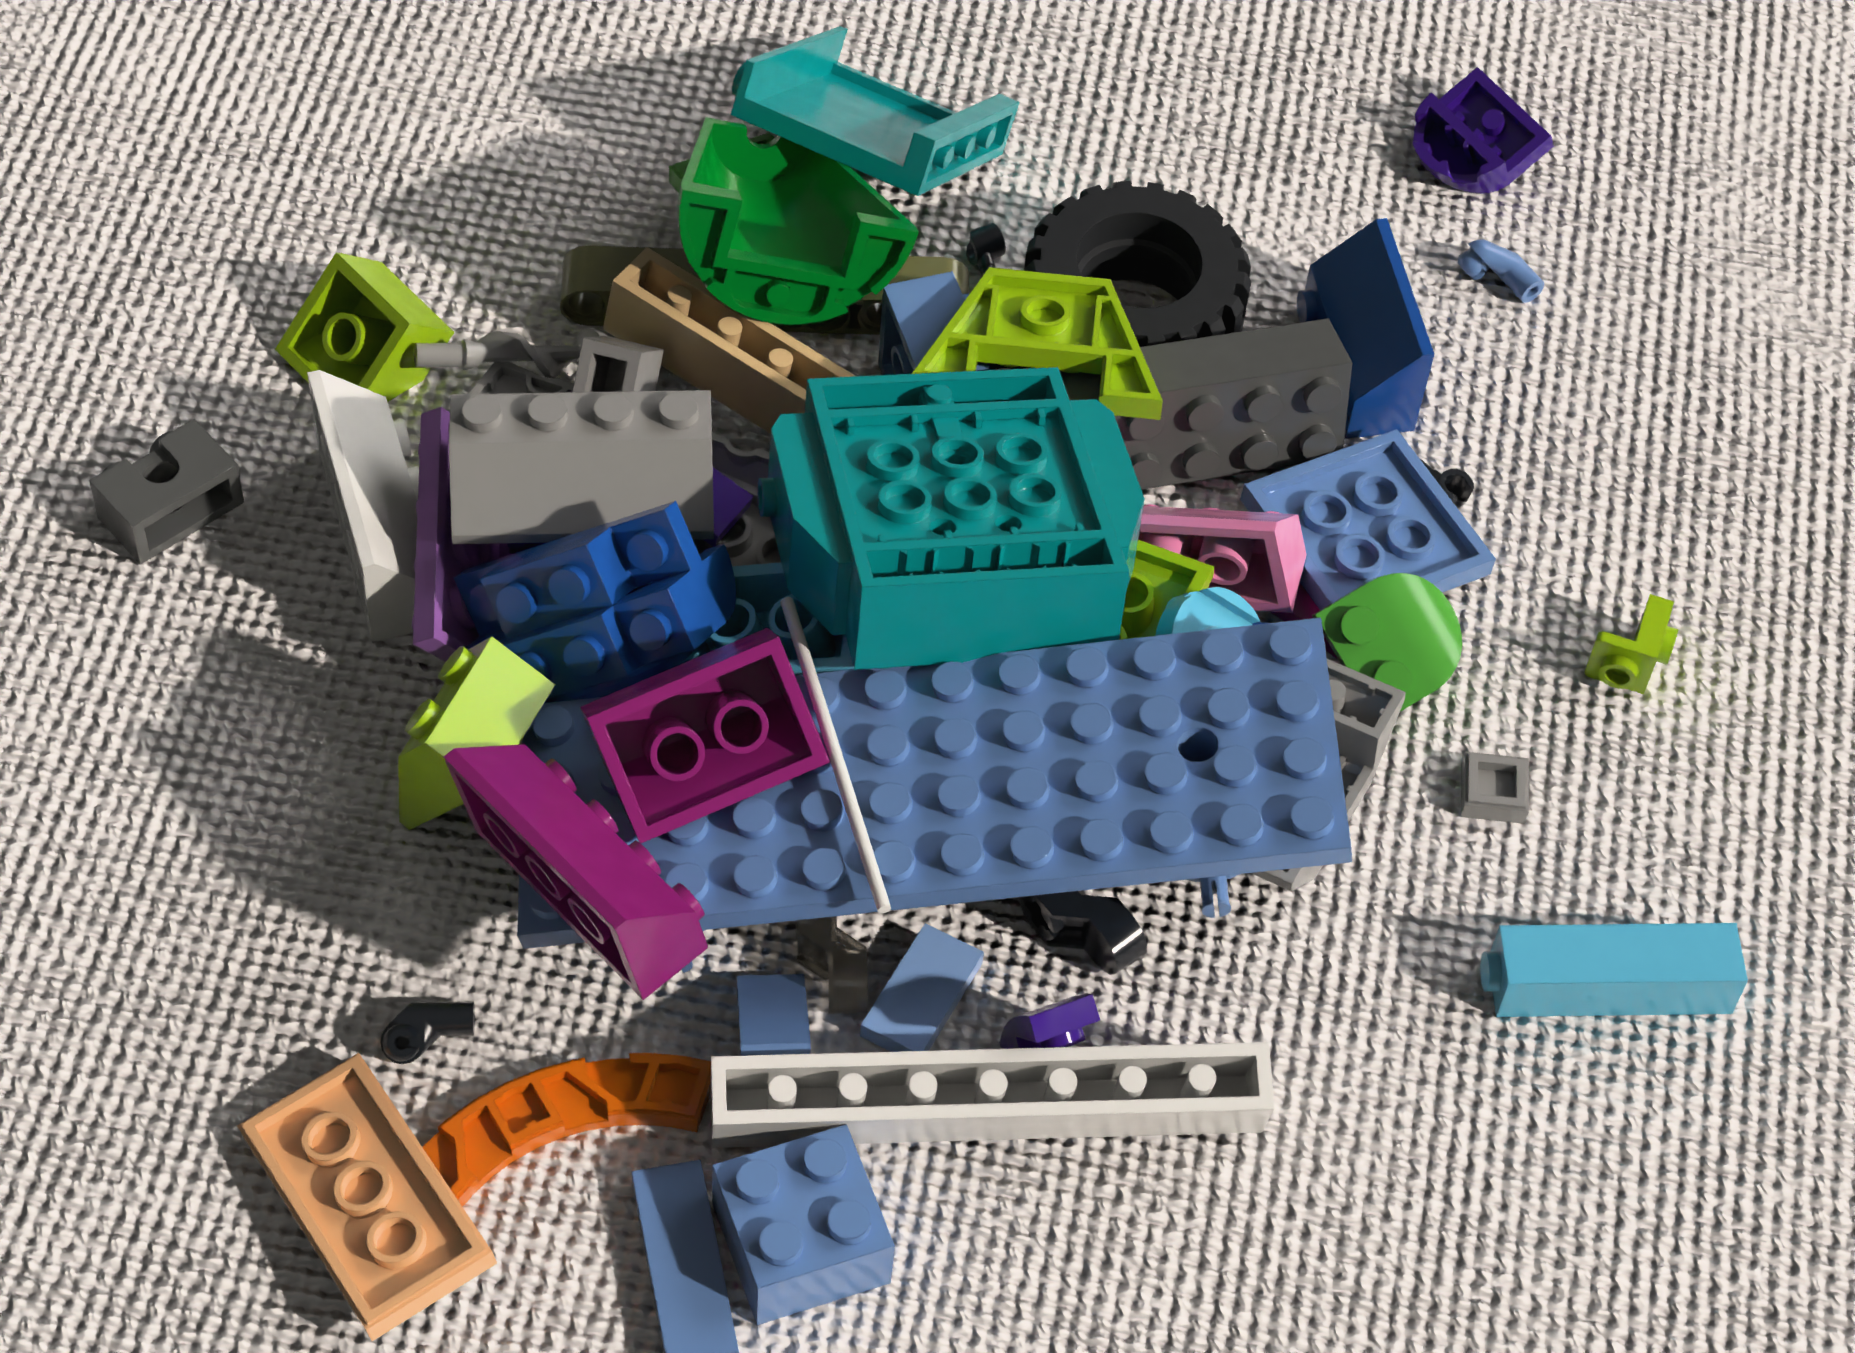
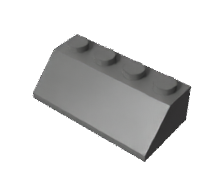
M711 390L451 394L449 466L453 544L546 543L673 501L677 502L693 540L714 539Z

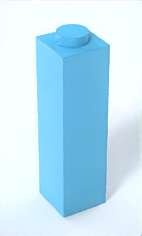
M1737 923L1499 925L1491 950L1482 953L1480 962L1482 988L1485 992L1493 993L1496 1017L1732 1014L1748 982Z

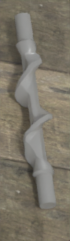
M585 328L578 334L573 345L532 346L525 337L518 333L496 331L488 333L477 342L463 339L461 343H415L414 362L416 368L461 367L463 370H469L481 365L483 362L534 361L545 378H555L571 362L579 361L583 338L607 335L599 328Z

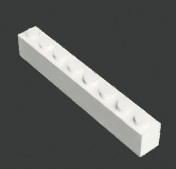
M1269 1042L711 1056L712 1148L776 1146L845 1124L848 1126L854 1144L1262 1133L1275 1109Z

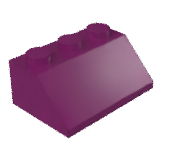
M769 628L760 630L580 707L605 769L639 843H644L830 763L781 640Z

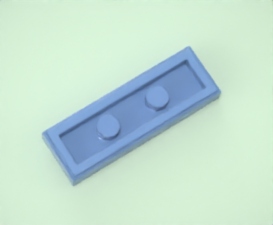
M701 1160L631 1171L632 1186L663 1352L739 1353Z

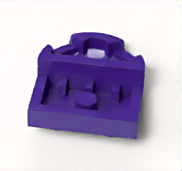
M1478 67L1440 99L1431 92L1422 101L1415 113L1416 125L1412 142L1420 163L1440 181L1469 193L1485 194L1505 188L1554 147L1552 136Z

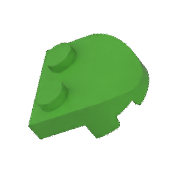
M1392 573L1370 579L1312 615L1313 618L1322 619L1323 634L1343 666L1406 692L1400 712L1446 683L1454 673L1460 660L1462 634L1452 605L1435 585L1413 574Z

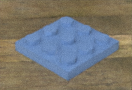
M1397 429L1245 483L1240 500L1249 512L1274 511L1282 514H1298L1307 554L1300 583L1319 610L1363 585L1364 582L1379 576L1392 573L1413 574L1428 580L1443 593L1490 575L1496 558Z

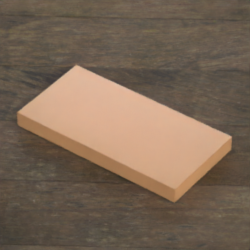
M359 1053L237 1125L247 1145L371 1341H374L497 1264L492 1250Z

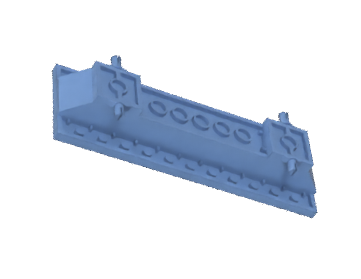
M1321 618L1004 652L963 663L947 662L938 665L891 667L886 669H850L817 673L891 910L1189 880L1200 882L1201 910L1203 915L1215 918L1213 894H1217L1219 916L1223 917L1231 912L1227 879L1245 873L1352 862L1351 839ZM795 675L827 753L804 676ZM602 697L544 703L524 735L522 744H525L543 763H546L551 758L556 760L573 780L577 789L574 793L585 804L592 799L598 801L615 821L619 830L616 834L628 846L635 840L638 841L580 709L581 706ZM831 762L641 843L661 869L659 876L671 888L677 883H681L697 899L705 913V916L699 920L702 931L878 912ZM519 875L517 936L523 949L586 943ZM692 961L682 969L683 973L692 969Z

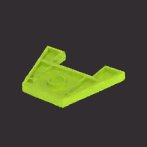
M989 267L912 372V374L976 371L977 362L999 364L1005 367H1058L1060 371L1065 373L1101 374L1099 402L1110 409L1114 416L1161 419L1163 400L1111 279Z

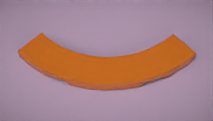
M629 1053V1058L605 1059L586 1062L585 1058H579L540 1068L507 1081L471 1101L438 1126L439 1132L422 1147L463 1207L473 1194L509 1164L529 1152L563 1137L588 1130L631 1125L672 1127L698 1132L711 1094V1061L683 1055Z

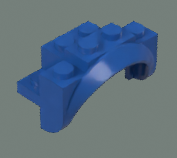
M676 501L467 568L454 577L479 634V637L465 648L470 649L491 636L555 684L544 703L605 697L680 665L707 638L729 621L736 603L735 577L725 544L705 549L699 554ZM651 583L637 591L630 593L636 587Z

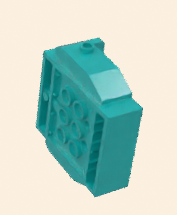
M1058 367L807 379L805 413L780 414L771 428L768 478L758 479L759 513L761 517L771 518L788 590L832 635H846L854 670L938 665L947 662L963 663L1004 652L1119 640L1126 592L1134 569L1145 498L1114 413L1097 399L1069 400Z

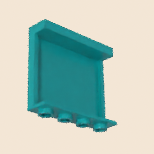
M842 26L747 59L739 67L732 83V94L736 96L731 111L732 116L916 196L1003 155L1020 103L1002 94H997L962 111L954 112L838 62L848 30Z

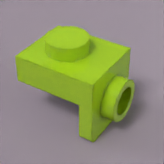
M1650 594L1634 640L1605 631L1598 632L1586 665L1585 675L1603 681L1614 688L1628 689L1644 694L1656 662L1668 664L1679 629L1667 626L1674 601Z

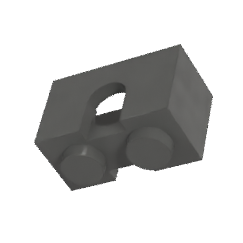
M195 419L174 431H169L159 436L153 442L149 454L133 464L127 459L115 462L106 467L101 474L89 480L98 519L140 565L244 503L238 464Z

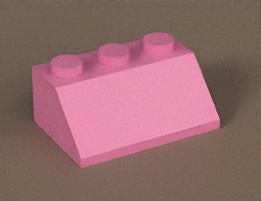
M1151 504L1143 506L1138 540L1214 566V575L1209 588L1222 587L1229 589L1244 598L1256 611L1293 612L1307 555L1298 514H1282L1274 511H1229L1216 508L1160 507Z

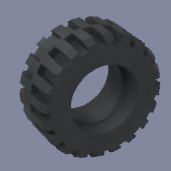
M1132 181L1114 182L1112 188L1102 190L1100 185L1084 189L1080 192V197L1077 200L1073 196L1068 197L1053 207V214L1049 213L1044 216L1034 229V238L1028 242L1024 271L1111 279V281L1137 280L1153 284L1170 293L1177 301L1167 305L1150 308L1122 305L1140 347L1242 332L1252 282L1249 278L1251 272L1250 260L1247 252L1241 247L1242 240L1230 224L1222 226L1223 217L1209 204L1204 207L1196 204L1197 199L1194 195L1180 189L1177 194L1164 191L1163 184L1148 182L1147 187L1132 186Z

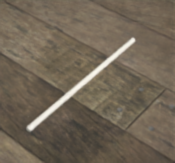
M786 597L780 602L877 911L880 914H884L891 910L890 902L794 600L791 597Z

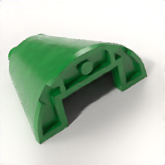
M705 117L682 179L677 203L678 231L682 247L688 262L703 281L706 289L729 308L753 319L775 324H809L832 319L848 313L847 306L862 299L870 292H873L876 296L900 271L908 259L919 233L914 224L851 167L778 135L766 144L754 143L747 137V127L745 124Z

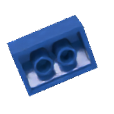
M1375 219L1312 263L1309 267L1305 290H1300L1297 294V313L1300 323L1329 318L1352 361L1345 439L1382 435L1396 429L1400 433L1414 431L1434 358V351L1388 219Z

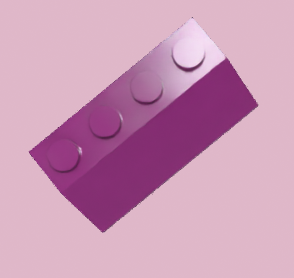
M525 744L454 748L444 756V760L473 826L479 835L642 1000L647 998L708 948L699 922L705 916V913L693 894L681 883H677L671 888L659 876L661 874L659 865L641 843L635 840L628 846L616 834L619 830L615 821L598 801L592 799L585 804L574 793L577 789L573 780L556 760L551 758L546 763H543Z

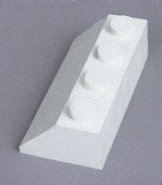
M321 370L307 372L318 451L371 641L377 642L413 634L414 560L416 557L417 539L416 503L418 500L419 468L418 466L407 468L404 456L411 455L410 440L404 419L393 421L385 396Z

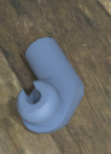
M1484 239L1468 243L1470 248L1458 257V264L1473 280L1481 279L1486 271L1491 268L1524 303L1535 299L1544 288V281L1517 253Z

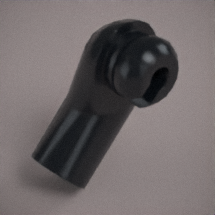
M474 1001L410 1003L383 1031L380 1040L382 1052L392 1062L406 1064L419 1058L440 1036H474Z

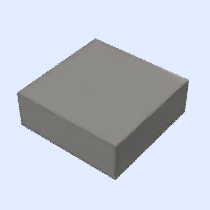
M1465 752L1461 762V817L1525 824L1529 813V758Z

